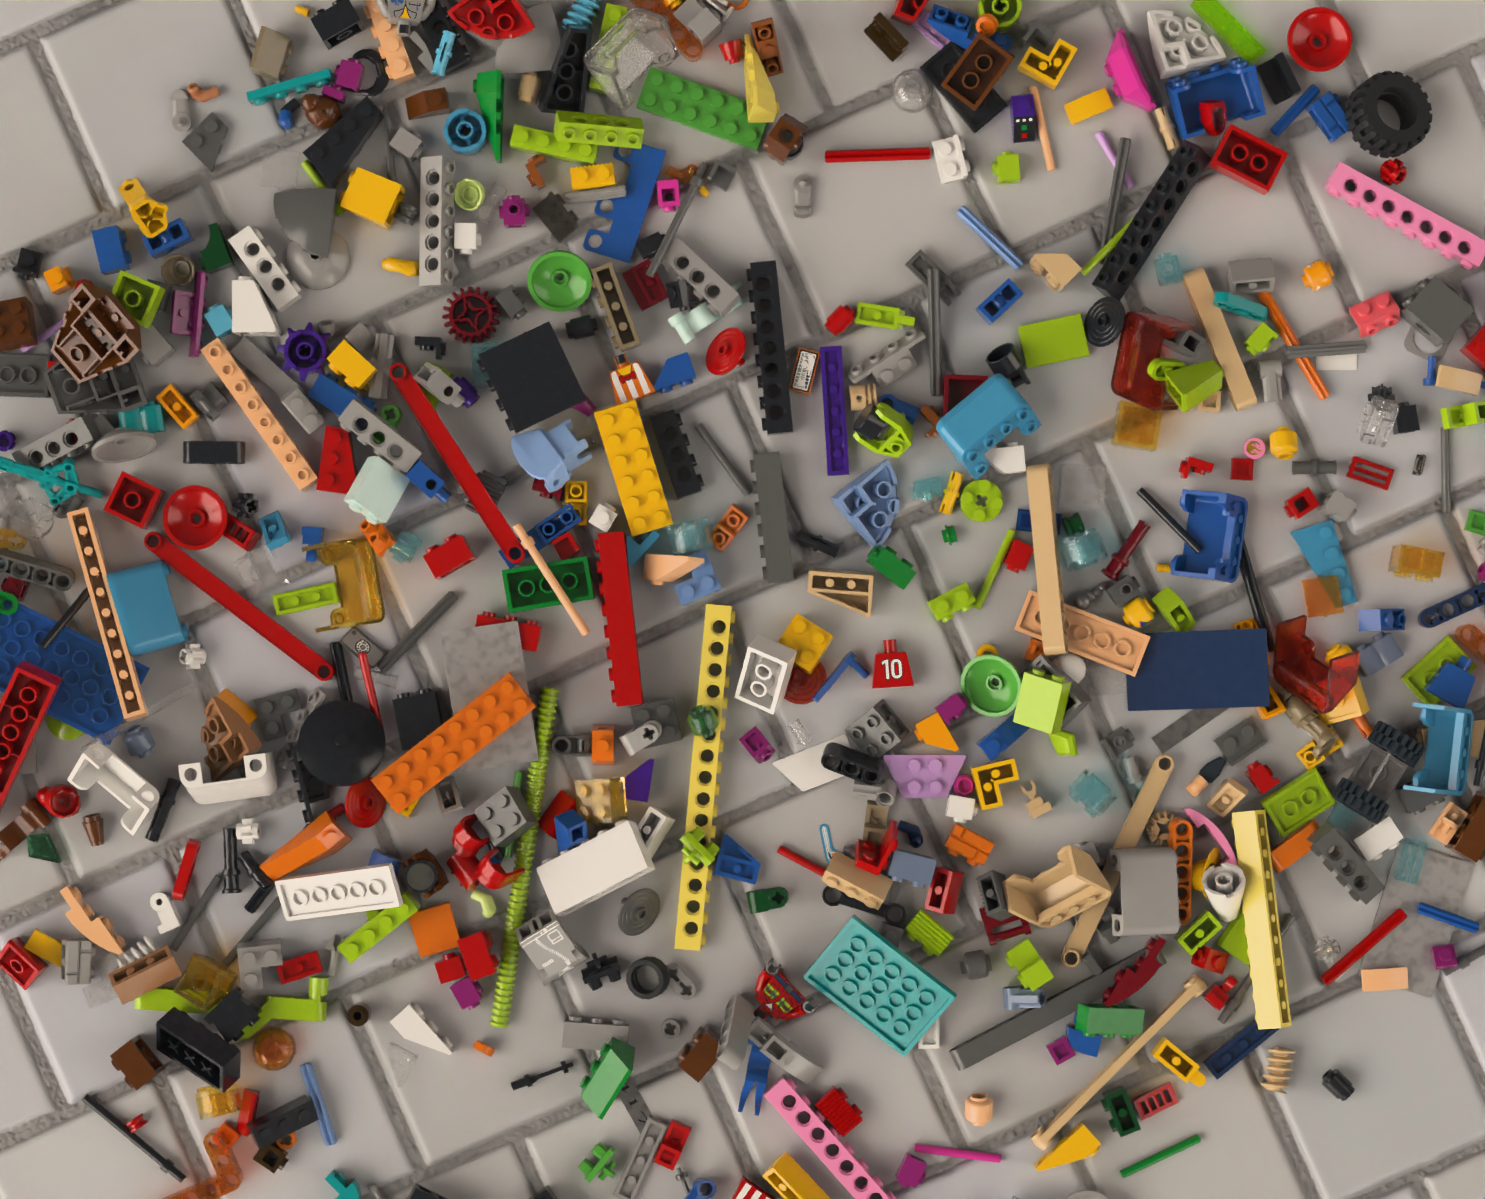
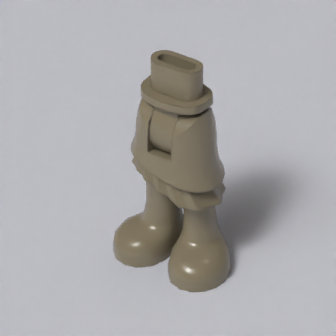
M1285 687L1281 688L1277 696L1286 708L1285 714L1292 721L1293 725L1297 728L1301 727L1314 738L1317 744L1312 754L1316 759L1320 758L1334 746L1335 740L1338 739L1339 735L1336 731L1318 720L1317 717L1319 715L1314 713L1315 710L1307 706L1295 693H1289Z

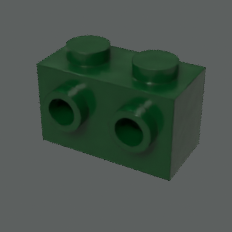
M1122 1085L1102 1093L1104 1099L1100 1101L1104 1111H1109L1112 1119L1108 1121L1113 1132L1117 1131L1118 1135L1123 1137L1141 1130L1126 1090Z

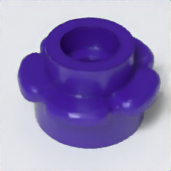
M7 430L0 432L1 451L6 452L15 447L16 437L12 432Z

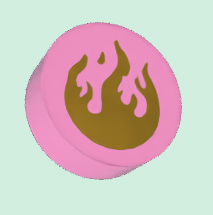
M1251 438L1243 445V453L1249 459L1261 458L1265 453V444L1259 438Z

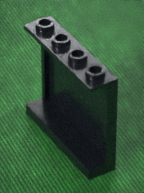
M546 322L478 354L480 358L477 361L482 373L487 372L489 380H486L491 393L494 391L497 393L499 399L495 401L500 411L505 410L508 416L505 422L510 432L514 430L518 434L522 430L587 401L550 322Z

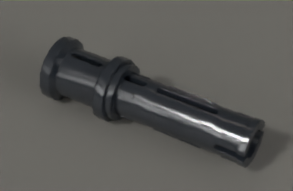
M223 828L224 870H222L221 875L224 876V889L222 894L241 893V889H239V875L241 871L238 869L236 828Z

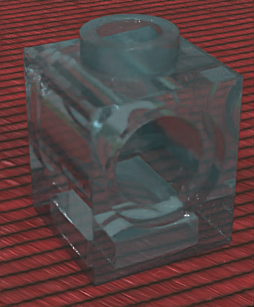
M402 529L395 540V544L391 546L389 551L393 553L391 557L402 564L404 561L410 563L423 541Z

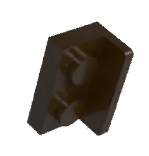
M881 12L873 18V22L864 30L867 37L891 62H894L908 49L909 42Z

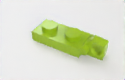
M858 302L854 324L902 330L903 326L914 327L915 317L905 316V311L900 310V308Z

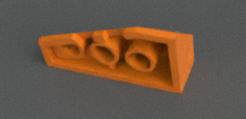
M325 811L259 867L275 881L336 854L351 842L353 838Z

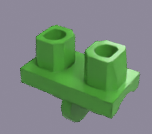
M598 1142L591 1152L599 1160L593 1164L589 1159L585 1158L578 1166L581 1172L586 1175L585 1180L590 1183L600 1170H602V1173L598 1177L602 1181L607 1176L611 1178L616 1176L613 1168L617 1164L612 1160L606 1165L615 1153V1149L611 1145L608 1148L606 1145Z

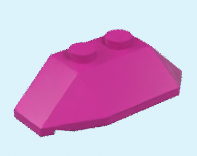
M1123 28L1118 29L1105 60V73L1108 77L1112 78L1114 82L1112 85L1116 97L1120 96L1121 101L1148 112L1154 111L1157 106Z

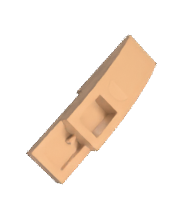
M69 885L60 890V893L71 907V910L65 913V915L84 936L98 946L118 955L127 951L125 940L121 935H116L111 920L103 915L95 919L93 917L95 915L93 909L88 904H84L81 899L83 896L77 887L73 888L72 885Z

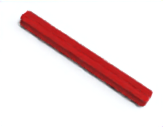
M929 147L825 151L826 163L928 160L931 157Z
M1397 909L1322 974L1321 980L1327 986L1330 985L1407 918L1406 913L1402 909Z

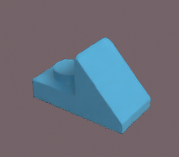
M278 510L259 519L266 545L270 551L292 541L291 535Z
M655 530L646 532L640 538L642 542L640 545L626 534L628 565L633 567L661 537Z

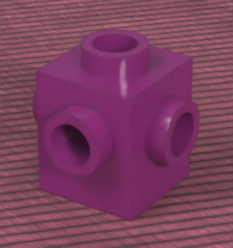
M519 195L507 196V199L502 200L503 205L499 206L500 219H504L505 228L527 227L526 217H530L529 204H525L524 198H520Z

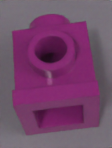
M954 693L934 709L948 726L951 724L949 719L953 718L955 721L964 714L963 709L969 703L962 694L958 696L957 693Z

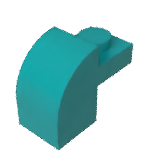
M335 1170L325 1178L339 1193L335 1199H361V1188L356 1179L348 1184L344 1174Z

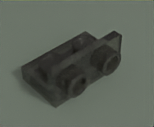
M550 191L548 196L533 207L532 210L560 243L579 228L577 223L579 218L572 210L569 212L563 206L566 202L559 193L554 195Z

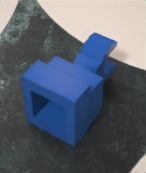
M303 526L302 544H308L306 561L316 562V545H323L324 528Z

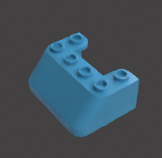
M998 373L991 376L938 421L936 430L957 462L977 480L989 467V461L984 455L988 450L1016 427L1022 434L1029 435L1035 432L1042 424L1030 405L1008 379Z

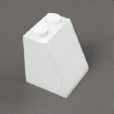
M240 276L238 280H232V332L239 337H281L282 331L261 286L248 276Z

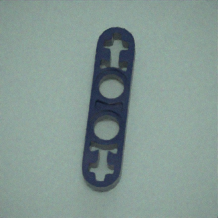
M1481 583L1422 610L1418 614V623L1424 628H1432L1484 605L1485 596L1478 598L1476 594L1485 591V583ZM1470 595L1472 597L1473 603L1470 607H1465L1462 604L1463 596ZM1447 603L1453 607V613L1450 616H1446L1442 611V607ZM1425 613L1428 615L1438 613L1442 618L1441 620H1439V617L1432 618L1431 624L1423 621L1426 617Z

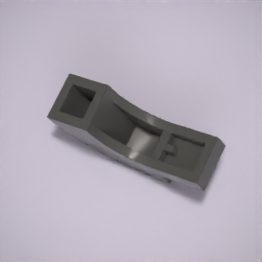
M1146 306L1142 307L1132 324L1157 343L1190 358L1197 356L1206 339L1189 328L1173 324Z

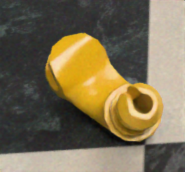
M388 257L382 261V268L384 270L399 272L407 277L419 276V263L416 261Z

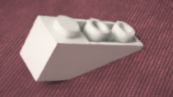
M411 1002L390 1021L405 1039L451 1055L454 1051L452 1048L454 1045L447 1036L442 1037L439 1034V1027L432 1020L428 1021L423 1016L425 1012L418 1004L413 1005Z

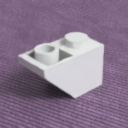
M1018 442L1005 443L1003 448H997L995 445L984 454L989 464L1003 475L1026 471L1024 446H1018Z

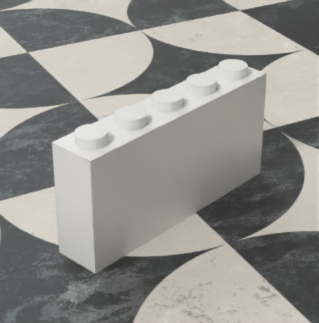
M627 819L621 820L615 824L616 827L598 832L597 837L580 842L579 846L574 849L570 848L561 851L560 856L548 858L542 862L541 866L536 868L555 915L564 917L655 870L636 822L627 821Z

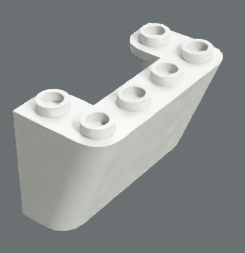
M99 743L91 745L82 753L67 779L80 790H87L98 782L129 808L121 818V824L133 836L154 816L160 798L156 788L106 746Z
M273 752L243 756L246 777L212 782L209 766L203 762L178 765L182 784L196 803L202 805L268 796L277 789ZM252 760H253V771H252L251 768H250V762H251Z

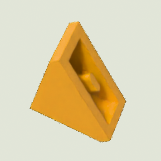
M1270 683V706L1256 707L1260 718L1265 720L1286 711Z

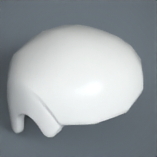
M1070 652L1059 654L1052 661L1077 683H1080L1085 677L1086 664L1076 654Z

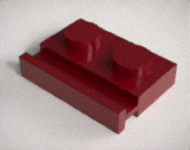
M649 259L621 273L642 312L668 298L667 291L658 274L655 273L653 278L646 275L651 264Z

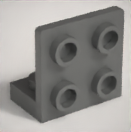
M881 699L867 713L845 729V732L863 753L875 758L881 757L910 732L884 699Z

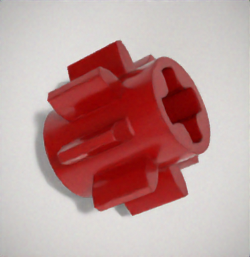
M1397 158L1394 161L1391 159L1385 161L1380 167V177L1383 178L1382 182L1389 186L1393 183L1395 185L1402 183L1407 175V167L1403 166L1404 162Z

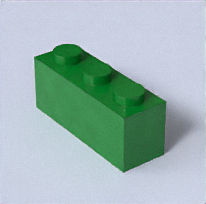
M1078 1003L1075 1029L1082 1031L1083 1035L1088 1037H1096V1034H1102L1104 1037L1114 1038L1115 1034H1120L1124 1038H1133V1035H1142L1145 1009L1135 1005L1115 1004L1107 1007L1104 1004Z

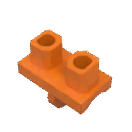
M365 519L359 526L370 545L380 557H383L386 549H390L396 542L393 533L388 531L384 523L374 525Z

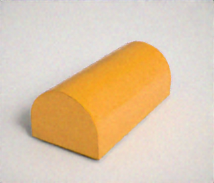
M172 383L155 397L183 430L191 427L201 417Z

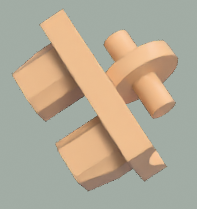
M1449 801L1428 831V834L1444 845H1447L1468 813Z

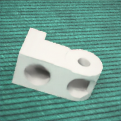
M159 892L152 895L150 905L152 909L157 911L162 925L157 927L160 935L184 925L172 897L167 892Z

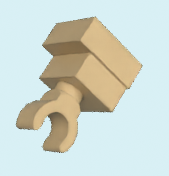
M1030 781L1032 785L1031 791H1026L1023 786L1020 789L1030 799L1025 805L1032 819H1035L1053 808L1049 801L1044 803L1042 798L1037 796L1035 791L1036 785L1033 781Z

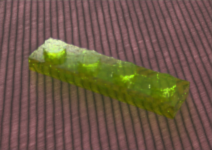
M1195 0L1190 5L1243 60L1254 63L1266 51L1217 0Z

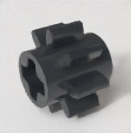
M1383 384L1372 387V394H1368V401L1371 402L1372 409L1376 408L1380 412L1387 408L1391 409V402H1395L1392 387L1387 388Z
M238 493V497L232 499L231 510L237 513V518L251 519L252 514L258 512L259 501L253 499L254 494Z

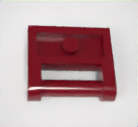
M979 908L990 946L996 945V942L1021 934H1025V936L1032 934L1028 921L1016 915L999 921L987 916L986 908ZM1016 920L1021 921V926L993 933L992 928Z

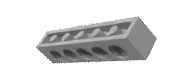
M446 156L421 157L419 286L431 289L453 287L455 164L453 158Z

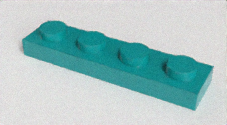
M327 68L249 91L246 94L251 104L260 106L268 103L267 100L276 98V100L287 98L288 94L293 92L301 94L309 91L310 87L317 86V88H321L324 85L328 86L329 82L334 81L332 72Z

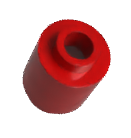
M839 305L826 319L827 322L824 326L834 336H837L839 333L842 334L855 320L853 317L855 312L848 305L844 307Z

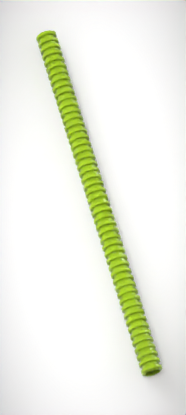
M550 687L540 688L542 694L539 695L541 701H538V704H540V707L537 708L539 714L536 715L538 721H535L537 727L534 728L539 759L538 761L529 762L531 764V767L528 768L530 774H527L529 781H526L528 787L525 788L527 794H524L526 802L537 820H540L538 815L541 813L540 806H542V803L540 802L543 800L542 793H544L543 786H545L543 782L546 780L545 773H547L545 769L548 766V753L551 751L548 749L551 746V733L554 731L552 726H554L553 720L556 718L554 713L557 711L555 706H557L556 700L559 698L557 693L560 691ZM539 823L519 837L520 841H517L519 847L516 848L518 854H515L517 861H514L516 867H513V871L524 868L525 871L511 883L513 887H510L512 894H509L511 900L508 901V904H510V907H507L509 913L506 914L508 920L505 921V924H507L504 927L506 933L503 934L505 940L502 941L504 946L501 947V951L503 953L500 954L502 958L499 961L501 966L498 967L500 973L497 974L499 979L496 981V984L498 986L495 987L497 992L494 994V998L496 999L493 1001L494 1007H492V1011L494 1012L491 1014L493 1019L490 1021L491 1026L506 1028L509 1026L507 1020H510L508 1016L511 1013L509 1007L512 1006L510 1000H513L511 996L514 993L512 987L515 986L513 980H516L514 976L517 973L515 967L518 966L516 960H519L517 954L520 953L518 947L521 946L515 929L523 925L522 921L525 920L523 914L526 913L524 909L527 906L525 901L528 900L526 894L529 893L527 888L530 886L528 881L531 880L529 875L532 873L530 868L533 866L531 862L534 860L532 855L535 853L533 848L536 846L534 842L537 840L535 835L538 833L537 826H539Z

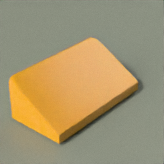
M224 689L217 696L235 710L249 726L257 719V711L228 689Z

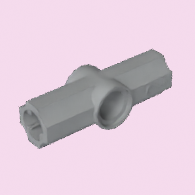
M376 333L374 354L371 356L370 363L378 372L370 379L369 398L387 400L389 370L394 364V358H392L395 341L394 335Z

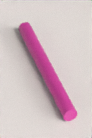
M915 1143L914 1152L996 1163L1001 1161V1154L918 1143Z

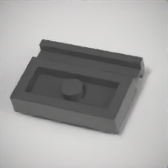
M1250 716L1213 740L1230 766H1234L1267 743Z

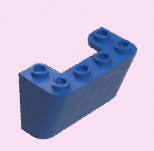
M1242 57L1232 58L1229 60V63L1221 65V63L1210 65L1209 69L1205 71H1190L1188 76L1182 78L1180 76L1171 77L1164 84L1180 136L1184 140L1204 134V125L1200 120V111L1198 109L1199 101L1211 99L1224 100L1227 121L1239 117L1247 121L1266 115L1256 67L1253 63L1242 60Z

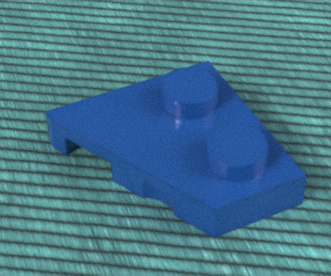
M724 834L714 874L755 885L760 863L729 835Z

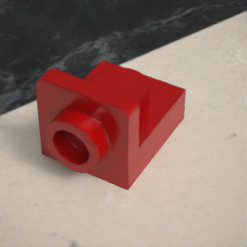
M1189 456L1186 457V460L1181 461L1178 472L1181 473L1180 478L1183 479L1188 477L1190 468H1193L1192 472L1205 475L1206 472H1212L1214 464Z

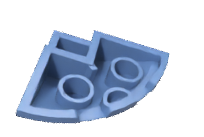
M888 459L857 477L830 498L847 521L872 548L878 545L881 546L892 531L891 525L894 516L898 515L900 499L897 497L896 490L898 481Z

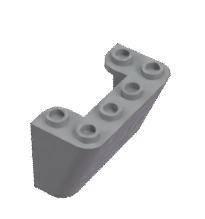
M1144 846L1109 849L1110 871L1120 872L1122 914H1112L1113 936L1166 935L1178 932L1181 927L1178 909L1180 899L1177 887L1179 877L1176 865L1178 855L1173 848Z

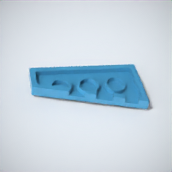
M1329 520L1290 532L1335 608L1358 602L1333 521Z

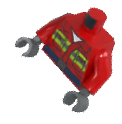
M771 958L757 979L755 987L756 999L761 1005L753 1012L755 1017L759 1016L764 1020L771 1014L776 1020L781 1019L785 1021L799 1018L806 1013H813L818 1008V1005L815 1007L810 1005L813 997L805 1000V997L779 971L781 964L778 967H774L772 965L774 959Z

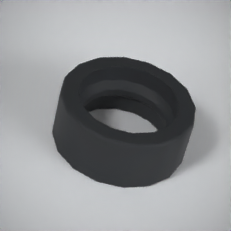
M646 956L633 962L626 974V983L629 990L641 999H652L662 994L667 989L670 981L667 966L656 957ZM642 966H650L656 971L659 983L655 989L646 990L639 984L637 972Z

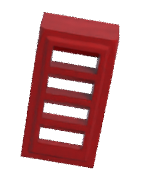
M227 512L230 521L223 536L244 550L251 552L262 534ZM236 523V524H237L236 527L234 528L233 532L230 534V533H229L230 530L232 529V527H233L234 524ZM242 528H243L244 531H243V533L241 534V536L239 537V539L236 538V537L238 536V534L240 533V531L242 530Z
M1171 1082L1131 1099L1141 1121L1179 1103ZM1166 1089L1168 1090L1170 1097L1172 1099L1170 1101L1167 1100L1164 1094V1090ZM1160 1093L1163 1104L1159 1103L1156 1094ZM1150 1097L1153 1098L1156 1105L1154 1108H1152L1148 1099ZM1142 1101H1145L1148 1108L1147 1111H1144L1141 1104Z

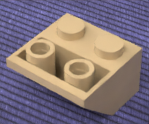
M1067 253L1035 254L1029 262L1032 265L1030 269L1037 276L1042 275L1047 280L1045 282L1051 290H1057L1058 292L1082 269Z

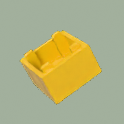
M1357 670L1321 679L1309 685L1320 721L1325 725L1358 717L1370 711Z

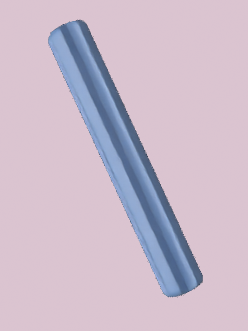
M966 206L960 207L956 213L957 216L1015 270H1019L1024 261Z
M310 1062L302 1064L300 1071L309 1098L319 1118L317 1121L325 1145H333L337 1142V1138L312 1064Z

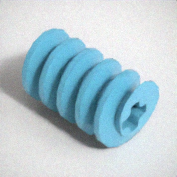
M576 0L578 5H571L574 12H567L569 19L564 18L562 20L564 24L562 28L566 29L567 23L585 25L586 23L592 25L593 23L589 17H597L594 9L601 10L602 8L598 3L603 1Z

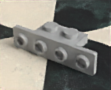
M918 327L908 330L903 337L890 342L883 350L873 353L863 363L853 366L846 373L848 378L855 384L872 373L878 385L883 389L918 366L909 348L925 339L926 336Z
M318 687L310 693L307 700L308 703L304 710L299 713L294 729L290 730L284 747L277 753L276 763L283 769H286L289 765L286 750L290 749L288 743L293 742L295 751L299 752L298 738L300 729L310 713L320 707L326 697V693Z

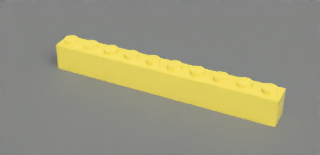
M1264 809L1232 813V827L1235 834L1234 847L1237 851L1238 859L1237 866L1242 869L1246 878L1242 897V912L1245 917V935L1248 942L1247 955L1250 959V978L1253 983L1252 997L1256 1008L1255 1020L1258 1024V1029L1292 1026L1266 811Z

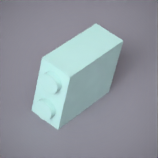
M379 456L368 457L346 494L344 501L349 504L351 510L366 516L365 519L369 523L374 525L386 523L410 480Z

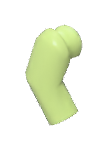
M474 889L470 898L481 903L482 915L485 918H491L496 913L493 897L478 889Z

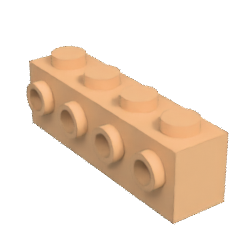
M365 0L367 6H364L363 9L367 19L371 18L374 24L370 28L374 39L379 38L381 46L378 47L381 58H386L389 65L385 67L389 79L393 78L396 84H400L417 78L403 38L397 35V24L388 23V18L382 15L376 5V0Z

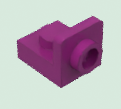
M756 726L739 739L759 764L768 761L776 751Z

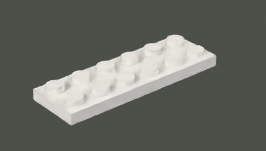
M392 863L283 877L274 881L286 921L400 907L403 904Z

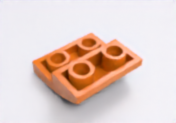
M449 901L420 909L409 917L421 958L459 947L457 940L460 938Z

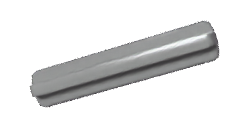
M621 184L565 192L563 198L565 204L569 205L625 197L627 190L626 186Z

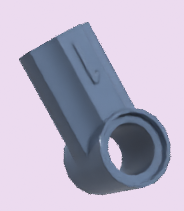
M1022 986L1003 987L1005 1010L1045 1007L1047 998L1043 988H1037L1032 992L1030 988L1025 989Z

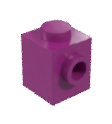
M348 58V61L342 59L341 64L337 65L335 70V77H337L336 85L343 88V90L359 93L365 72V67L363 64H360L361 61L354 58Z
M469 975L450 986L462 1010L467 1007L471 1010L480 1005L479 1000L483 997L481 994L484 992L478 981L471 982Z
M906 1152L895 1174L896 1179L899 1180L898 1184L908 1189L910 1186L916 1188L918 1183L922 1184L926 1177V1172H924L927 1166L926 1161Z

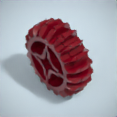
M468 286V293H465L464 289L460 288L461 295L459 297L453 292L452 295L455 300L452 301L449 298L446 300L451 307H443L444 311L449 312V314L442 315L443 319H449L448 322L444 323L445 328L452 326L448 331L450 335L457 332L454 337L455 340L458 341L463 336V344L467 343L468 338H470L472 345H475V338H478L479 342L483 343L482 335L485 334L490 339L491 336L488 331L491 330L494 333L497 331L492 324H500L499 320L494 319V317L501 316L500 312H494L495 309L499 308L498 303L491 305L495 300L493 296L486 299L489 294L487 290L480 295V287L476 288L475 293H473L471 286ZM469 299L481 300L487 306L474 308ZM463 302L464 312L458 315L457 318H454L456 308ZM468 306L473 313H477L474 319L475 325L470 318H466L469 312ZM486 313H489L486 325L480 330L479 319L485 316ZM469 323L474 332L462 331L457 325Z

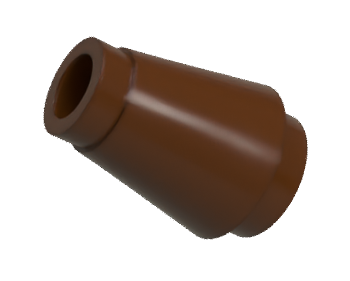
M100 813L84 816L82 825L91 842V846L104 844V823Z

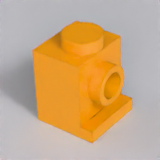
M58 265L43 272L51 291L56 295L62 294L76 286L68 266L62 268Z

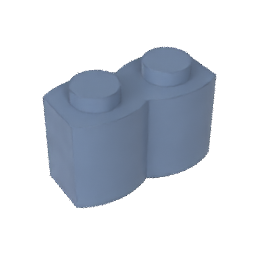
M1382 631L1372 637L1374 641L1366 645L1364 642L1354 648V653L1357 657L1356 665L1364 677H1369L1404 655L1391 633L1385 634Z

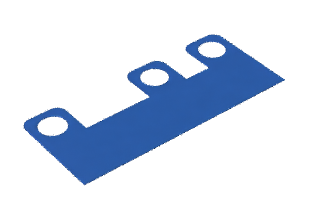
M642 144L641 149L632 148V153L628 157L620 156L618 152L619 147H615L614 158L631 164L625 182L627 195L620 197V199H605L613 203V210L609 213H603L600 209V204L603 200L597 201L595 213L598 216L612 219L613 222L609 234L595 229L588 230L583 243L585 250L630 263L666 154L664 150ZM594 234L599 235L602 239V243L598 248H592L588 242L590 236Z

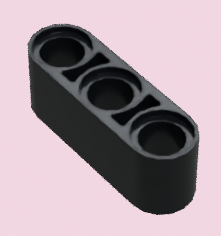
M183 441V463L245 464V442Z
M834 742L828 743L825 746L821 758V764L824 768L868 785L879 783L884 768L882 761L878 758Z

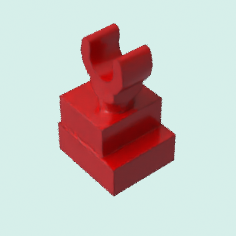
M1229 975L1220 987L1213 984L1201 996L1214 1009L1220 1011L1225 1005L1224 1003L1230 998L1226 992L1233 988L1238 981Z

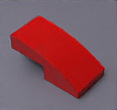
M672 1119L653 1162L674 1170L692 1127Z

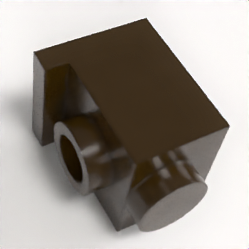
M274 1142L259 1149L253 1157V1160L272 1173H275L277 1169L282 1171L289 1161L286 1158L288 1152L281 1149ZM274 1152L277 1154V1159H272L270 1153Z

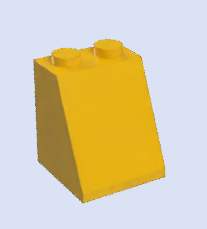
M357 167L356 171H352L349 175L348 183L350 184L346 191H342L338 201L340 202L339 206L347 212L389 230L394 220L393 216L398 211L399 203L403 201L406 190L399 183Z

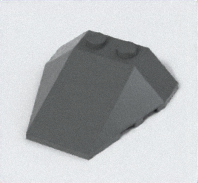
M134 359L80 384L60 361L43 373L58 414L129 412L148 405L144 385Z

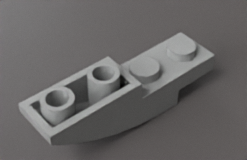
M759 1016L752 1021L749 1039L760 1047V1051L781 1068L807 1084H810L823 1070L820 1064L795 1043L786 1040Z

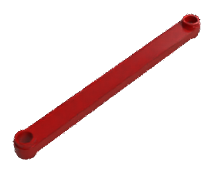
M393 364L389 370L392 381L504 555L512 563L522 562L526 557V551L522 547L521 542L417 381L413 379L414 376L405 364ZM399 367L404 368V375L401 378H395V370ZM519 548L521 556L519 559L513 560L510 556L511 550Z
M150 532L145 536L144 545L148 550L321 681H328L334 677V666L162 534ZM156 535L159 543L156 547H152L150 545V538ZM324 665L330 669V674L326 678L320 674V669Z

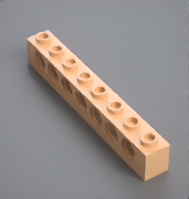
M216 338L203 347L200 351L297 487L304 492L317 483L318 474L224 342Z

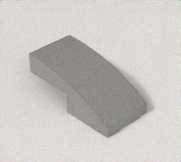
M413 31L409 38L422 52L417 59L435 77L436 74L431 72L434 65L433 58L422 38L416 31Z

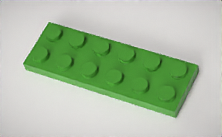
M653 67L649 69L636 108L754 151L758 150L767 122L748 123L747 102L745 100Z

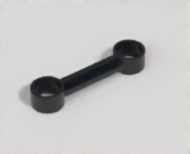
M826 886L823 890V901L829 906L841 904L884 917L891 925H899L905 920V909L898 903H891L889 905L882 903L879 910H876L855 898L847 896L842 891H840L841 897L839 901L830 903L826 900L825 893L831 887ZM898 906L901 908L903 917L900 921L893 922L888 918L887 912L891 907Z

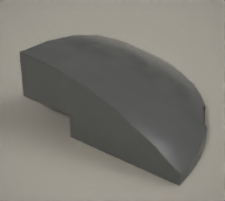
M304 188L275 193V217L278 219L284 235L291 242L295 241L302 246L304 251L316 256L329 258L338 200L337 190Z

